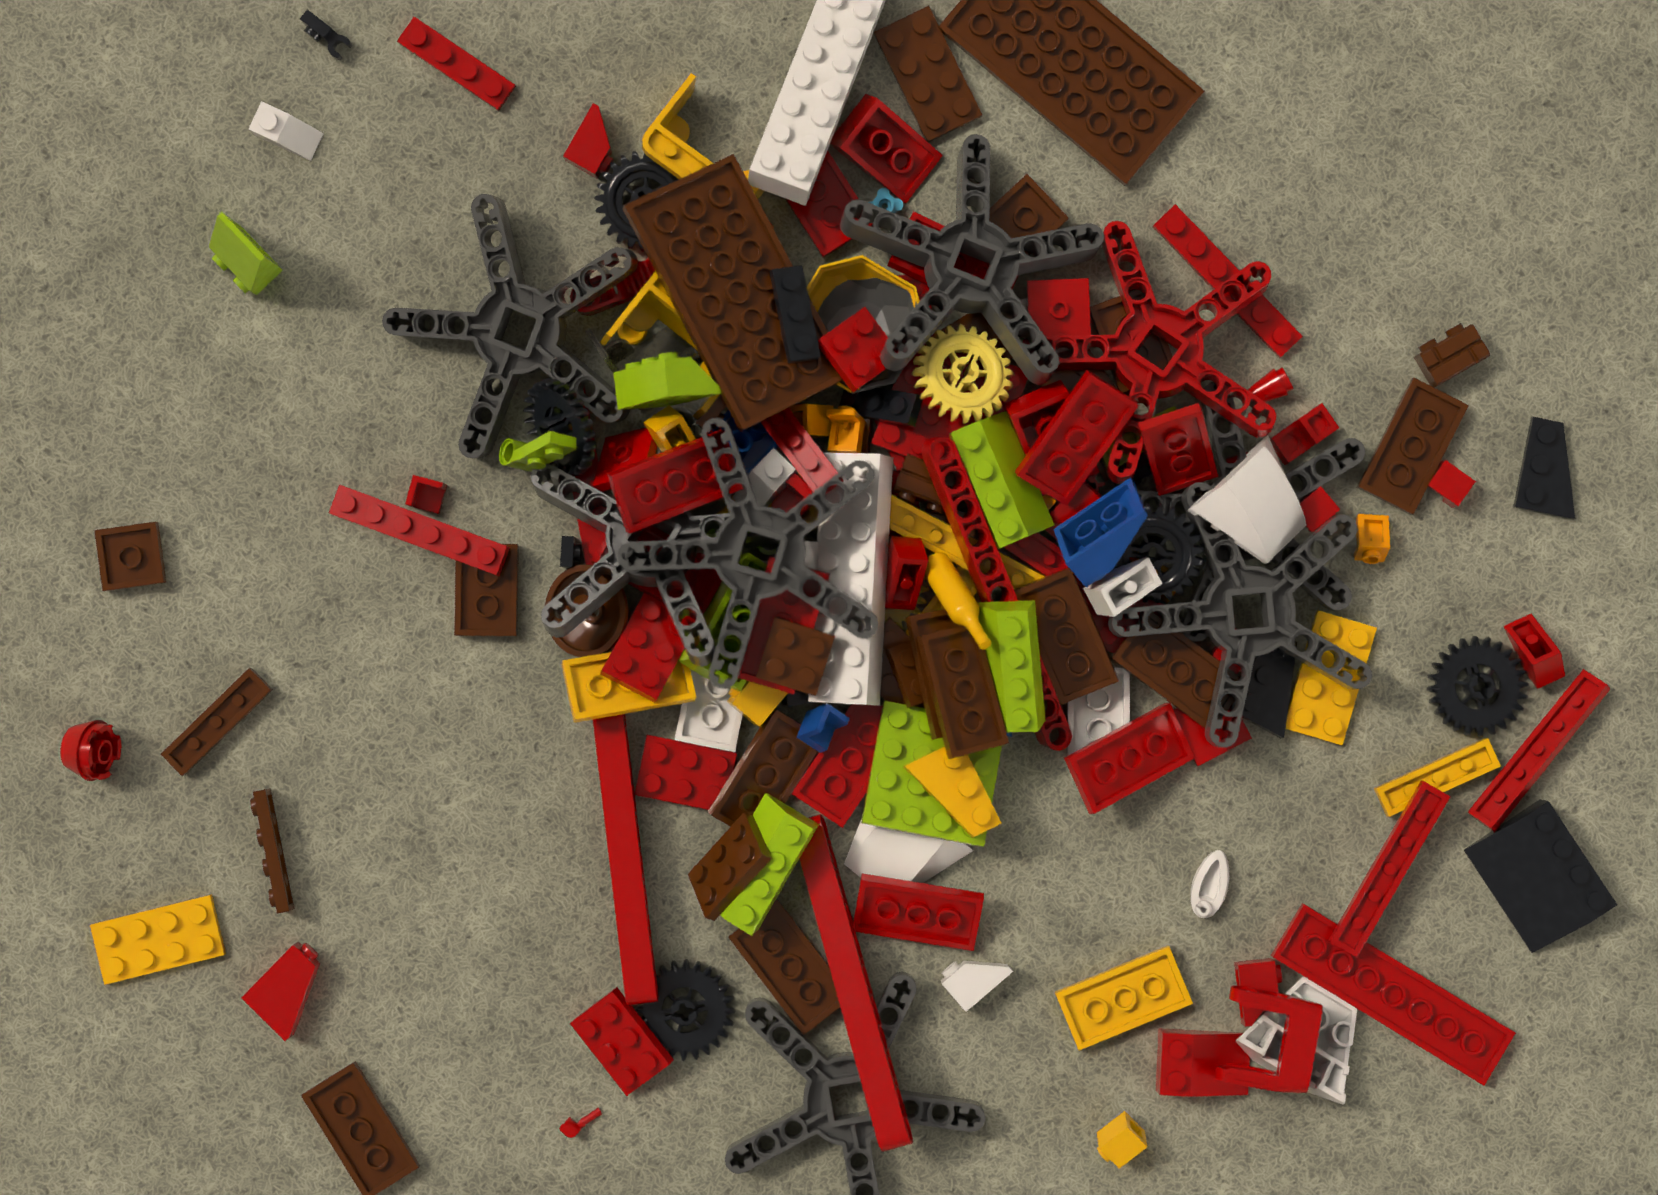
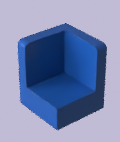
M825 703L806 712L797 738L822 753L828 749L835 729L847 725L850 718L828 703Z

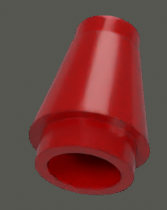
M1282 367L1278 370L1273 368L1247 390L1264 402L1287 396V392L1294 388Z

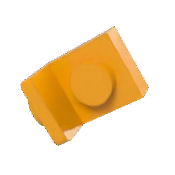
M1358 514L1356 518L1357 547L1354 552V560L1363 561L1367 564L1384 562L1390 549L1389 515Z

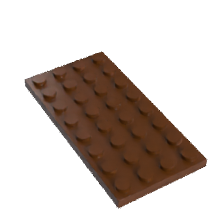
M960 0L938 26L946 37L1124 186L1205 91L1097 0Z
M734 154L624 205L622 209L707 370L712 379L719 385L721 396L740 432L843 381L821 350V357L819 359L790 364L787 362L769 272L772 269L791 267L793 265ZM809 297L818 340L827 334L828 331Z

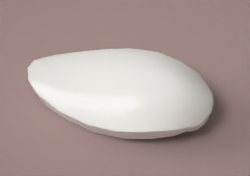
M1221 850L1211 852L1203 860L1192 881L1191 905L1194 913L1201 918L1213 916L1221 907L1228 892L1230 879L1229 864L1225 853Z

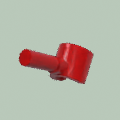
M597 1108L581 1118L577 1123L569 1117L559 1129L566 1137L573 1138L586 1124L602 1115V1113Z

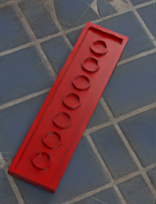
M1301 904L1272 952L1271 957L1485 1086L1516 1033L1367 942L1357 958L1332 944L1328 940L1337 924L1305 904Z

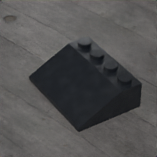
M1539 799L1500 825L1495 833L1491 831L1464 849V852L1531 953L1593 922L1617 906V903L1547 800Z

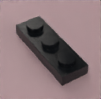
M803 266L772 269L769 273L788 364L819 359L821 355Z
M875 388L855 394L844 390L839 406L853 407L865 419L915 427L923 399L921 400L918 394L883 388Z

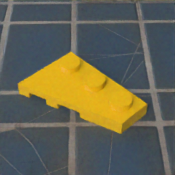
M944 746L903 767L918 780L923 788L946 809V812L972 838L1002 824L968 755L948 759Z

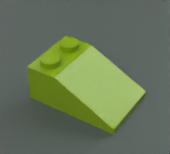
M223 212L217 216L209 248L215 253L212 257L213 261L223 271L229 268L236 275L233 282L245 294L249 290L255 295L259 294L283 269L241 225Z

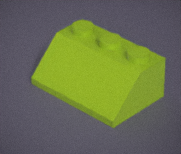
M677 352L659 354V357L642 359V362L625 364L624 370L614 372L618 410L661 408L668 405L672 407L721 394L719 385L691 357L678 358Z

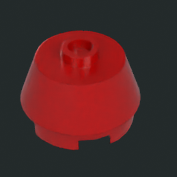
M102 720L74 725L66 731L62 739L60 748L61 761L67 769L87 781L107 779L111 776L109 769L113 761L119 760L121 756L122 744L120 735H115L112 730L113 725H109Z

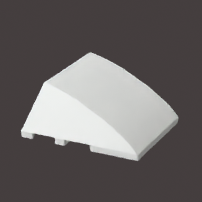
M1265 436L1246 454L1247 457L1187 510L1195 516L1200 515L1206 519L1216 531L1221 530L1232 537L1235 544L1264 564L1277 555L1306 526L1301 505L1282 469L1269 436Z
M861 818L844 865L860 878L861 874L864 873L924 883L974 850L963 843L861 824Z
M1303 976L1285 994L1322 1004V1018L1308 1093L1345 1104L1346 1094H1344L1346 1076L1349 1075L1350 1066H1348L1350 1046L1353 1045L1357 1008ZM1266 1011L1236 1040L1238 1045L1254 1062L1266 1069L1277 1070L1286 1014Z

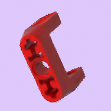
M1232 985L1229 999L1240 1003L1243 1007L1286 1014L1277 1070L1230 1062L1225 1065H1217L1214 1078L1226 1083L1274 1092L1307 1093L1320 1030L1322 1004L1288 994Z

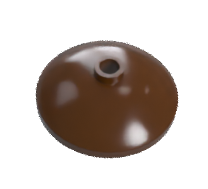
M578 565L561 573L551 585L545 605L593 565ZM602 575L597 582L599 584H607L612 580V576ZM622 588L599 608L598 616L592 613L564 637L557 638L552 636L556 644L565 652L577 657L602 654L611 650L616 645L627 625L628 602L624 589ZM584 594L578 595L573 602L575 604H583L588 600V596ZM568 605L565 606V609L568 608L569 613L571 614L572 612L570 611ZM555 616V617H553L551 620H552V621L555 620V621H557V622L559 623V622L562 621V618H561V619H558V618Z

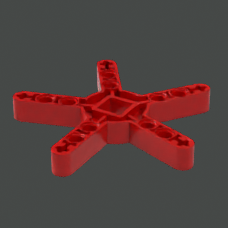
M1112 221L1107 224L1103 232L1104 241L1102 248L1127 316L1120 323L1115 335H1062L1045 337L1055 351L1065 347L1072 352V356L1063 359L1059 357V365L1056 371L1114 370L1122 384L1130 390L1129 397L1138 403L1144 404L1148 409V412L1144 415L1134 413L1116 437L1108 462V477L1117 484L1123 483L1130 477L1133 478L1144 445L1138 423L1152 418L1157 399L1174 396L1183 390L1251 436L1256 438L1267 436L1276 422L1275 410L1269 404L1204 362L1202 358L1204 353L1203 338L1267 290L1272 277L1269 266L1260 261L1248 264L1194 305L1183 311L1171 305L1157 304L1128 225L1121 221ZM1111 235H1116L1118 239L1122 238L1120 244L1121 251L1118 252V244L1115 239H1111ZM1127 261L1133 264L1134 270L1125 272L1118 265ZM1251 276L1254 278L1260 276L1262 278L1261 282L1258 280L1253 281L1246 290L1245 286L1248 285ZM1137 289L1142 291L1145 297L1141 300H1134L1129 296V292ZM1227 292H1234L1238 295L1239 301L1228 302L1223 295ZM1209 310L1214 314L1215 318L1210 321L1203 320L1199 312ZM1151 333L1177 349L1164 370H1161L1138 354V351ZM1024 339L1022 342L1024 344H1030V342L1027 339ZM1091 347H1098L1103 351V356L1092 358L1088 355L1087 350ZM1211 380L1216 384L1217 389L1212 392L1205 391L1201 386V382ZM1236 397L1241 400L1243 407L1233 409L1227 404V399ZM1248 406H1250L1252 410L1251 413L1249 412L1246 418L1244 417V415L1248 409ZM1264 416L1266 418L1265 423L1257 425L1255 423L1256 419ZM1127 432H1133L1139 437V441L1135 444H1128L1123 440L1122 436ZM1124 453L1128 455L1124 472L1120 473L1117 470Z

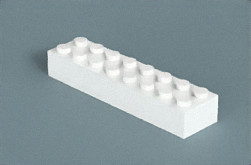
M886 0L816 1L749 169L748 182L751 186L806 206Z
M823 453L838 473L856 460L868 462L874 470V479L869 487L818 525L817 570L829 573L828 582L871 610L877 616L878 629L872 637L859 638L819 611L814 629L833 634L835 638L817 695L809 694L808 702L880 706L893 458L883 454ZM858 466L853 469L855 475L848 481L845 475L842 476L843 483L847 486L850 494L856 490L851 486L858 480L865 483L868 480L866 473L869 471L866 467L864 469H859ZM840 486L826 494L827 500L831 503H838L844 497V491ZM835 597L830 600L829 609L833 614L841 615L846 612L847 603L843 598ZM853 605L850 615L843 621L850 624L852 618L859 624L858 631L863 632L865 629L870 631L873 628L870 624V616L866 615L864 619L858 617L855 613L859 608Z

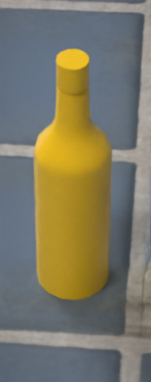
M938 552L930 555L924 575L951 620L957 625L966 627L980 649H987L990 647L991 641L979 622L980 607L947 554Z

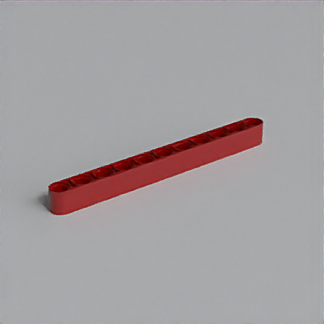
M946 437L927 439L922 445V457L981 602H994L992 591L997 586L1002 590V597L998 602L1018 601L956 445L951 439ZM937 443H941L944 447V455L939 460L933 453L934 446ZM950 471L956 477V483L952 488L947 487L945 483V477ZM963 500L966 502L968 509L966 514L960 517L957 513V505ZM976 529L979 533V540L972 546L968 537L969 533ZM984 558H988L991 564L986 574H983L980 570V563ZM1040 655L1043 698L1046 700L1048 707L1045 712L1044 724L1038 732L1034 733L1041 745L1060 751L1069 746L1072 740V733ZM1057 728L1059 736L1055 742L1051 743L1049 734L1051 730Z
M621 714L593 719L626 1004L628 1006L658 1002V986L626 716Z
M822 814L808 817L818 823L819 826L802 853L800 863L877 1142L881 1151L885 1152L913 1144V1136L828 829Z

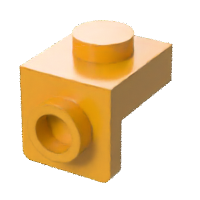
M850 406L827 409L826 416L832 422L827 451L829 453H861L865 420L856 409Z

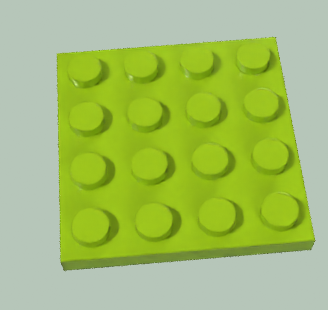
M890 701L883 702L861 824L984 847L987 831L972 838L946 812V809L923 788L918 780L903 768L905 765L944 747L943 738L932 740L925 708L915 706L907 708L905 704ZM1002 745L968 754L991 802L993 801Z

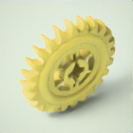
M960 324L956 332L952 326L948 325L945 333L941 330H936L934 337H930L918 351V354L923 356H917L913 363L921 367L916 368L912 375L922 378L916 382L915 388H926L921 394L920 399L932 397V401L928 406L929 409L938 404L941 406L939 417L949 410L951 411V422L957 418L959 413L962 415L964 424L968 422L971 414L974 416L975 422L982 418V411L987 418L991 417L993 414L992 407L996 411L1000 410L1002 407L1001 400L1006 401L1009 398L1006 390H1010L1013 387L1012 382L1008 380L1013 376V371L1005 367L1010 365L1011 360L1009 358H1002L1006 350L1004 348L996 349L995 345L998 340L994 338L988 341V333L986 331L978 335L976 327L972 326L969 332H966L965 326ZM964 352L967 353V356L958 358L955 353ZM949 356L952 366L950 369H942L944 360ZM970 358H973L972 361H971V363L969 364V366L967 367V369H966L965 372H964V377H963V379L960 381V383L958 384V386L955 387V385L957 384L959 378L961 377V376H959L960 373L962 372V370L964 369V367L967 365V363L969 362ZM977 359L982 364L984 370H979V366L976 363ZM985 376L983 386L978 389L974 383L975 380Z

